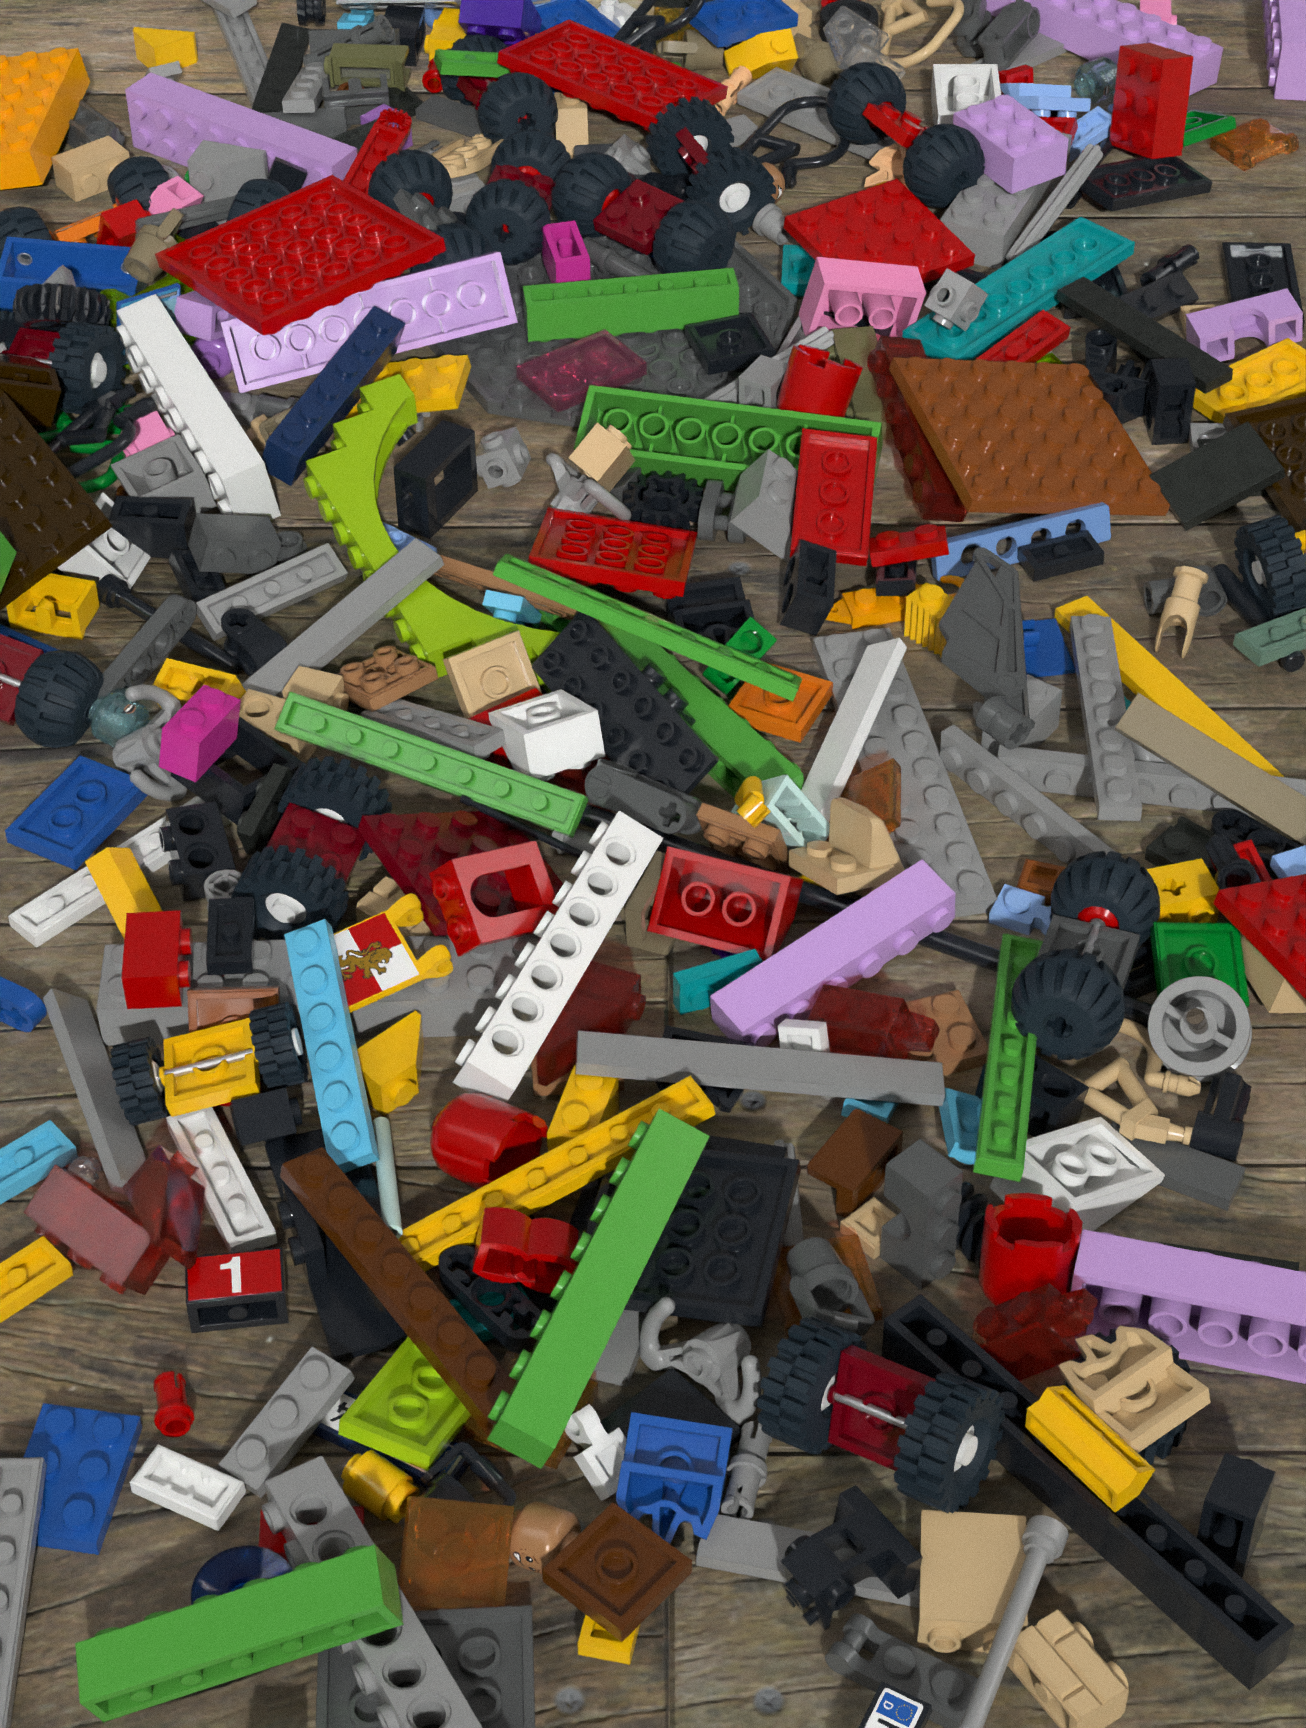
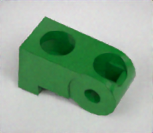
M750 616L726 643V646L761 660L776 643L777 639ZM709 666L702 674L725 696L741 681Z

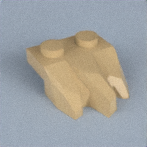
M1119 1326L1115 1331L1117 1340L1112 1344L1093 1334L1076 1338L1078 1348L1086 1361L1078 1363L1069 1360L1059 1364L1062 1375L1073 1393L1137 1453L1211 1403L1209 1388L1173 1362L1171 1347L1146 1329Z

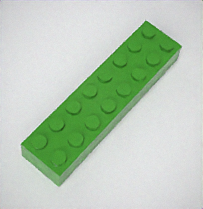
M589 385L574 450L597 422L605 429L611 424L628 438L627 441L632 445L630 452L635 459L630 468L641 467V475L648 478L651 476L652 471H656L661 476L665 475V472L669 470L674 477L684 473L686 474V481L696 479L697 487L706 488L708 480L724 481L725 491L735 492L740 475L768 449L779 457L787 459L798 470L802 428L878 437L874 476L875 486L883 447L882 422Z

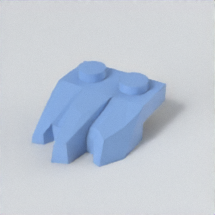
M1000 83V88L1004 95L1008 94L1038 117H1051V111H1057V117L1076 118L1077 112H1090L1091 99L1071 98V85Z

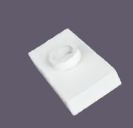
M159 1444L130 1481L132 1493L217 1531L221 1529L246 1493L243 1481Z

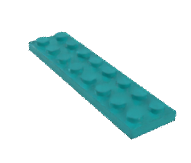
M1079 217L975 284L989 295L981 306L978 317L970 324L967 331L953 325L951 330L943 327L932 319L935 315L932 311L902 331V343L933 359L973 360L1043 309L1048 311L1060 303L1057 300L1058 289L1082 277L1093 281L1133 255L1135 242L1084 217Z

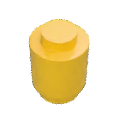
M369 1450L363 1455L360 1453L354 1455L342 1471L341 1478L344 1480L342 1490L344 1494L361 1506H364L365 1509L382 1521L390 1519L394 1523H399L402 1516L419 1497L420 1490L413 1485V1478L374 1450Z

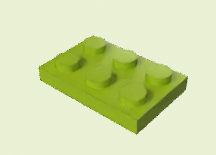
M407 1337L339 1419L338 1435L428 1471L472 1415L412 1340Z

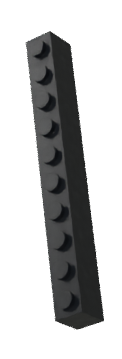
M919 1294L884 1319L881 1356L885 1359L934 1379L940 1373L952 1372L1000 1393L999 1397H1002L1004 1402L1001 1410L1005 1411V1420L999 1425V1428L1003 1429L1001 1440L996 1442L995 1449L998 1452L995 1459L1248 1690H1251L1286 1660L1294 1624L1143 1490L1136 1498L1117 1512H1114L1025 1427L1027 1408L1037 1402L1039 1398L922 1294Z

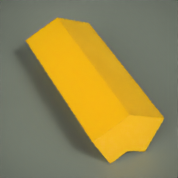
M107 847L85 861L123 938H125L126 913L162 911L130 848Z
M1065 1385L1047 1387L1040 1399L1027 1408L1025 1427L1114 1512H1117L1136 1498L1154 1473L1155 1469Z

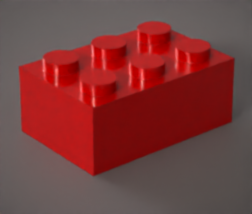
M1152 43L1120 46L1109 139L1112 146L1150 159L1182 156L1194 56Z

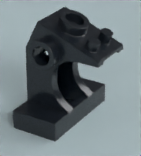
M855 1485L840 1493L832 1525L811 1536H800L788 1546L785 1551V1557L780 1561L788 1580L783 1584V1588L787 1593L786 1599L793 1608L797 1606L802 1611L806 1608L807 1612L802 1617L809 1626L817 1621L824 1630H827L830 1627L833 1611L840 1610L846 1606L855 1595L856 1588L854 1585L868 1577L880 1579L897 1599L914 1591L923 1556L859 1487ZM841 1548H851L857 1555L841 1562L833 1552Z

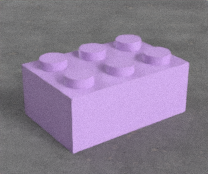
M1008 94L997 96L995 99L978 105H971L967 109L953 114V124L969 130L979 141L985 157L984 174L1010 194L1065 175L1069 139Z

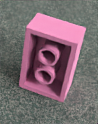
M817 257L799 310L804 335L806 337L821 327H827L829 331L831 329L857 327L854 325L862 319L863 315H867L870 325L875 329H886L893 325L888 338L876 334L879 347L907 349L908 345L902 343V331L917 321L926 290L917 266ZM824 311L833 312L835 318L824 315Z

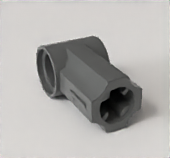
M1207 565L1193 567L1200 569L1209 576L1207 583L1202 585L1197 603L1200 606L1199 615L1202 617L1216 615L1226 606L1227 595L1213 568ZM1176 578L1144 583L1143 596L1148 615L1162 614L1165 600L1171 597Z

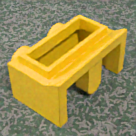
M52 573L48 574L6 606L9 624L12 628L83 640L87 626L100 607L95 581ZM37 606L35 612H31L32 608ZM55 610L70 612L71 619L56 616Z

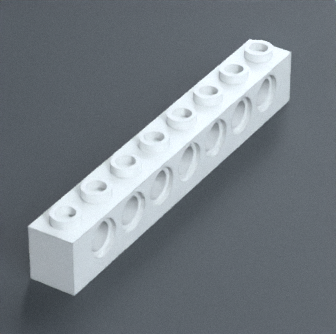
M618 811L610 825L604 821L600 823L588 842L595 847L594 851L590 854L584 850L570 872L577 876L574 884L566 880L552 901L553 904L559 907L554 915L547 911L533 934L540 937L538 943L534 946L528 942L514 965L521 969L518 976L514 977L508 974L494 996L502 1001L498 1009L496 1010L489 1006L475 1027V1030L482 1033L477 1043L468 1039L456 1058L455 1063L462 1066L454 1079V1084L469 1093H482L505 1103L509 1100L659 847L663 837L621 811ZM495 1048L500 1049L504 1054L500 1053Z

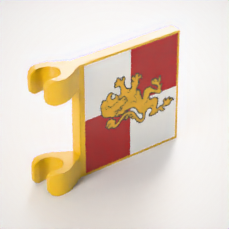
M407 894L397 900L388 910L334 933L350 1013L419 981L444 977L453 971V964L450 961L451 954L445 945L440 944L432 947L416 960L398 927L417 925L424 919L423 912L420 909L421 902L415 894Z

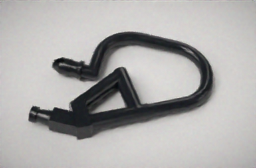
M644 0L613 38L634 47L641 44V50L653 54L656 48V41L685 27L699 13L705 0H693L683 14L666 25L664 16L647 15L658 0Z
M807 96L792 99L779 106L742 146L741 150L743 152L746 149L752 154L760 146L774 150L758 159L761 163L767 162L773 165L785 161L784 166L781 168V173L785 180V188L788 189V186H791V189H793L797 184L798 170L821 168L835 163L848 151L850 142L839 136L837 147L827 154L816 157L792 158L798 156L801 149L800 144L769 135L780 121L793 111L803 108L826 109L827 97Z
M130 383L125 385L123 389L115 392L110 391L94 401H88L81 407L83 413L56 435L48 446L56 455L67 446L103 443L111 421H113L117 428L122 430V433L110 444L67 468L76 479L115 457L129 446L136 435V426L134 425L136 420L152 413L156 406L152 398H142L133 403L132 406L124 407V411L116 416V410L121 408L124 402L129 398L137 396L134 387ZM94 423L92 429H87L88 427H90V426Z

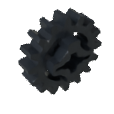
M669 470L665 472V475L661 476L656 471H652L651 476L648 478L639 475L638 483L629 482L628 490L623 491V504L631 511L630 521L671 528L682 527L686 530L690 529V521L698 523L700 506L703 499V487H697L696 479L686 481V474L684 473L674 477Z

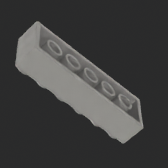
M1061 133L1069 139L1066 161L1067 172L1069 168L1072 135ZM983 174L978 178L977 185L961 190L940 221L975 254L974 264L999 269L1008 261L1006 253L1064 175L1010 194L987 175Z

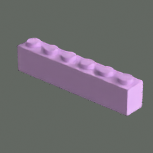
M921 859L710 996L713 1022L727 1038L754 1043V1046L766 1047L774 1040L778 1034V1025L785 1019L806 1020L813 1010L827 1001L832 1002L844 995L848 987L862 978L867 979L874 976L885 963L897 955L902 956L909 953L920 940L932 932L938 933L947 928L955 918L956 893Z

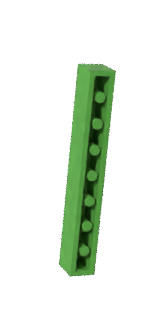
M660 1108L650 1124L642 1120L640 1121L627 1145L635 1150L631 1159L628 1160L622 1156L609 1180V1183L616 1186L612 1196L609 1197L603 1194L589 1219L597 1224L592 1235L584 1231L571 1253L570 1258L577 1261L572 1274L563 1270L550 1294V1297L557 1300L552 1313L543 1309L529 1335L537 1340L532 1352L530 1353L523 1349L509 1374V1377L516 1380L511 1393L509 1394L502 1390L488 1414V1418L495 1421V1424L487 1440L540 1469L554 1451L710 1137L709 1135Z

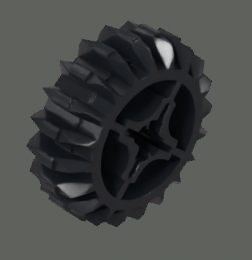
M35 283L16 290L12 313H14V323L21 328L59 333L61 328H67V323H75V321L109 326L112 310L110 309V300L96 290H88L86 287H76L73 285H62L60 283Z

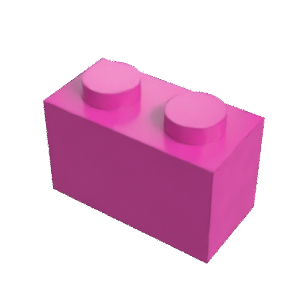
M576 221L552 223L541 228L543 232L542 260L550 282L562 283L591 280L590 257Z
M203 685L162 727L159 767L197 782L237 739L241 699L226 694L219 689Z

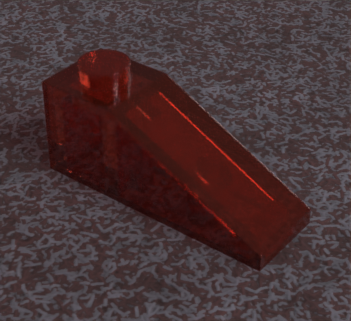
M591 960L536 1054L538 1084L548 1086L570 1072L574 1065L576 1066L578 1031L625 1035L632 1021L640 1020L646 1004V996L641 994L640 974Z
M159 1145L122 1188L152 1243L190 1270L196 1263L205 1187L196 1174L199 1166L195 1161L181 1150H177L173 1155Z

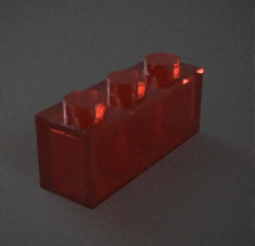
M56 1164L23 1212L38 1223L34 1229L41 1237L44 1236L49 1242L57 1246L61 1241L70 1247L66 1254L70 1259L91 1270L93 1265L103 1272L99 1280L120 1294H124L128 1288L146 1295L177 1248L176 1245L83 1177Z

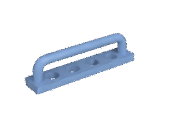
M1104 502L948 537L949 555L931 558L933 577L941 582L940 578L942 576L954 575L962 577L968 575L974 562L963 564L961 554L964 549L975 546L976 548L984 547L1010 565L1019 563L1017 559L1018 547L1031 544V537L1034 532L1046 529L1045 540L1065 536L1066 527L1070 523H1081L1079 532L1088 530L1097 543L1108 541L1111 538L1109 506ZM1011 538L1012 546L1010 550L1003 555H998L996 552L998 541ZM986 563L990 570L996 568L990 563Z

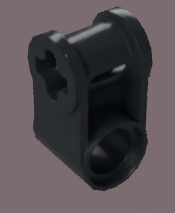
M231 609L221 617V628L226 633L227 638L223 644L224 651L240 661L241 668L249 677L287 646V643L278 632L269 628L248 609Z

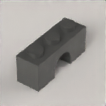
M921 1139L917 1140L886 1164L884 1196L894 1203L901 1212L882 1226L880 1258L920 1290L933 1280H940L946 1277L955 1265L963 1177L961 1169Z

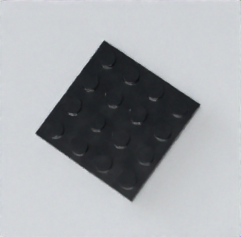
M703 1149L624 1310L648 1313L650 1308L661 1298L670 1297L675 1302V1310L670 1316L763 1327L801 1172L799 1159ZM614 1170L603 1175L592 1213L603 1194L609 1197L612 1196L616 1186L609 1183V1180ZM589 1220L586 1233L592 1235L597 1224Z

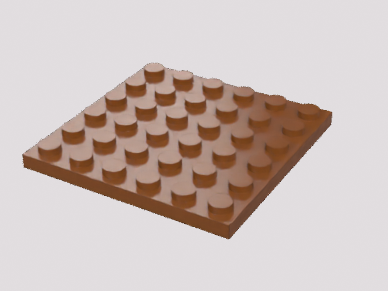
M893 357L889 370L967 512L1052 514L1104 502L1109 506L1110 515L1166 516L1170 504L1160 492L1161 487L1150 478L1149 475L1152 474L1110 404L1103 399L1101 390L1096 388L1088 377L1089 370L1086 368V365L1078 363L1050 364L1048 362L1024 363L1012 360L999 362L982 359L954 360L951 358Z

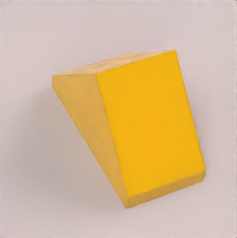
M134 27L133 35L136 57L147 68L179 61L181 68L197 63L198 54L195 32Z

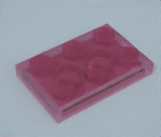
M606 329L516 366L517 379L557 412L567 410L584 402L589 385L616 388L647 375V362Z

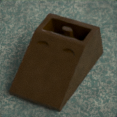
M0 354V390L2 389L32 427H51L61 393L55 369L33 358Z

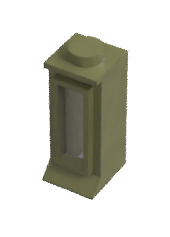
M333 43L330 54L326 55L324 59V72L330 76L331 88H334L335 85L340 86L351 78H359L362 86L381 87L379 74H386L388 87H396L405 92L411 75V68H405L409 47L406 45Z

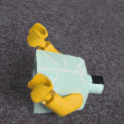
M781 775L763 781L756 776H749L743 781L735 794L736 804L731 813L742 816L754 828L763 823L780 829L788 851L806 847L810 841H826L829 837L830 823L788 775ZM803 874L798 877L804 879L803 881L822 887Z

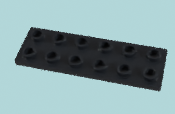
M579 612L532 664V669L552 692L562 689L598 710L605 755L611 761L631 767L644 776L686 794H689L718 763V756L691 727L696 720L686 710L689 702L672 687L668 689L663 684L667 677L651 663L643 666L630 658L597 619Z
M321 1128L267 1142L265 1144V1152L281 1201L276 1202L282 1229H291L293 1237L288 1238V1244L294 1266L301 1264L303 1266L332 1359L339 1362L402 1345L408 1335L280 1177L283 1163L321 1147L326 1151ZM367 1164L345 1172L344 1174L381 1218L379 1191L370 1165Z

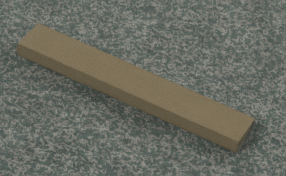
M1137 693L1116 725L1115 731L1286 838L1301 846L1306 845V797L1145 696Z

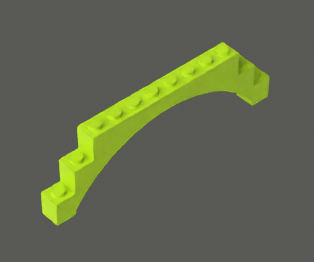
M400 374L360 387L361 403L357 404L359 415L333 424L335 440L330 442L332 452L305 461L308 477L303 478L306 492L311 500L317 499L318 508L323 520L326 523L329 521L332 523L333 532L340 546L346 545L350 562L355 570L361 569L364 581L399 553L381 521L377 506L379 487L388 459L407 428L418 423L415 395ZM427 580L384 615L385 618H392L396 635L401 643L407 642L410 655H414L418 659L435 666L438 678L448 675L443 659L518 630L532 665L561 633L534 629L493 618L449 597ZM534 671L539 686L542 685L547 694L551 693L552 691Z

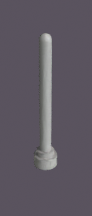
M1036 1515L1031 1517L1022 1536L1023 1550L1026 1558L959 1728L984 1727L1045 1566L1062 1555L1069 1533L1061 1522L1052 1517Z

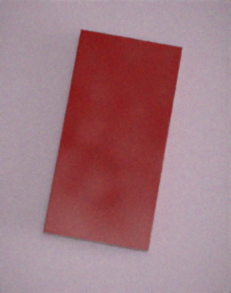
M802 428L789 557L792 556L801 539L836 550V563L859 566L867 565L878 437Z

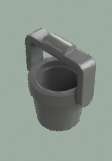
M813 1237L796 1244L789 1251L786 1258L791 1277L789 1289L802 1318L807 1317L810 1319L811 1316L817 1317L864 1336L874 1324L875 1318L850 1268L844 1265L830 1242L824 1238ZM849 1307L852 1314L843 1313V1311Z

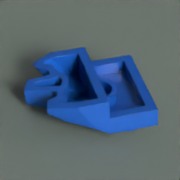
M631 1412L624 1459L621 1463L616 1493L618 1506L637 1520L645 1514L652 1515V1531L669 1544H671L678 1525L682 1522L691 1524L694 1535L707 1540L720 1509L733 1428Z

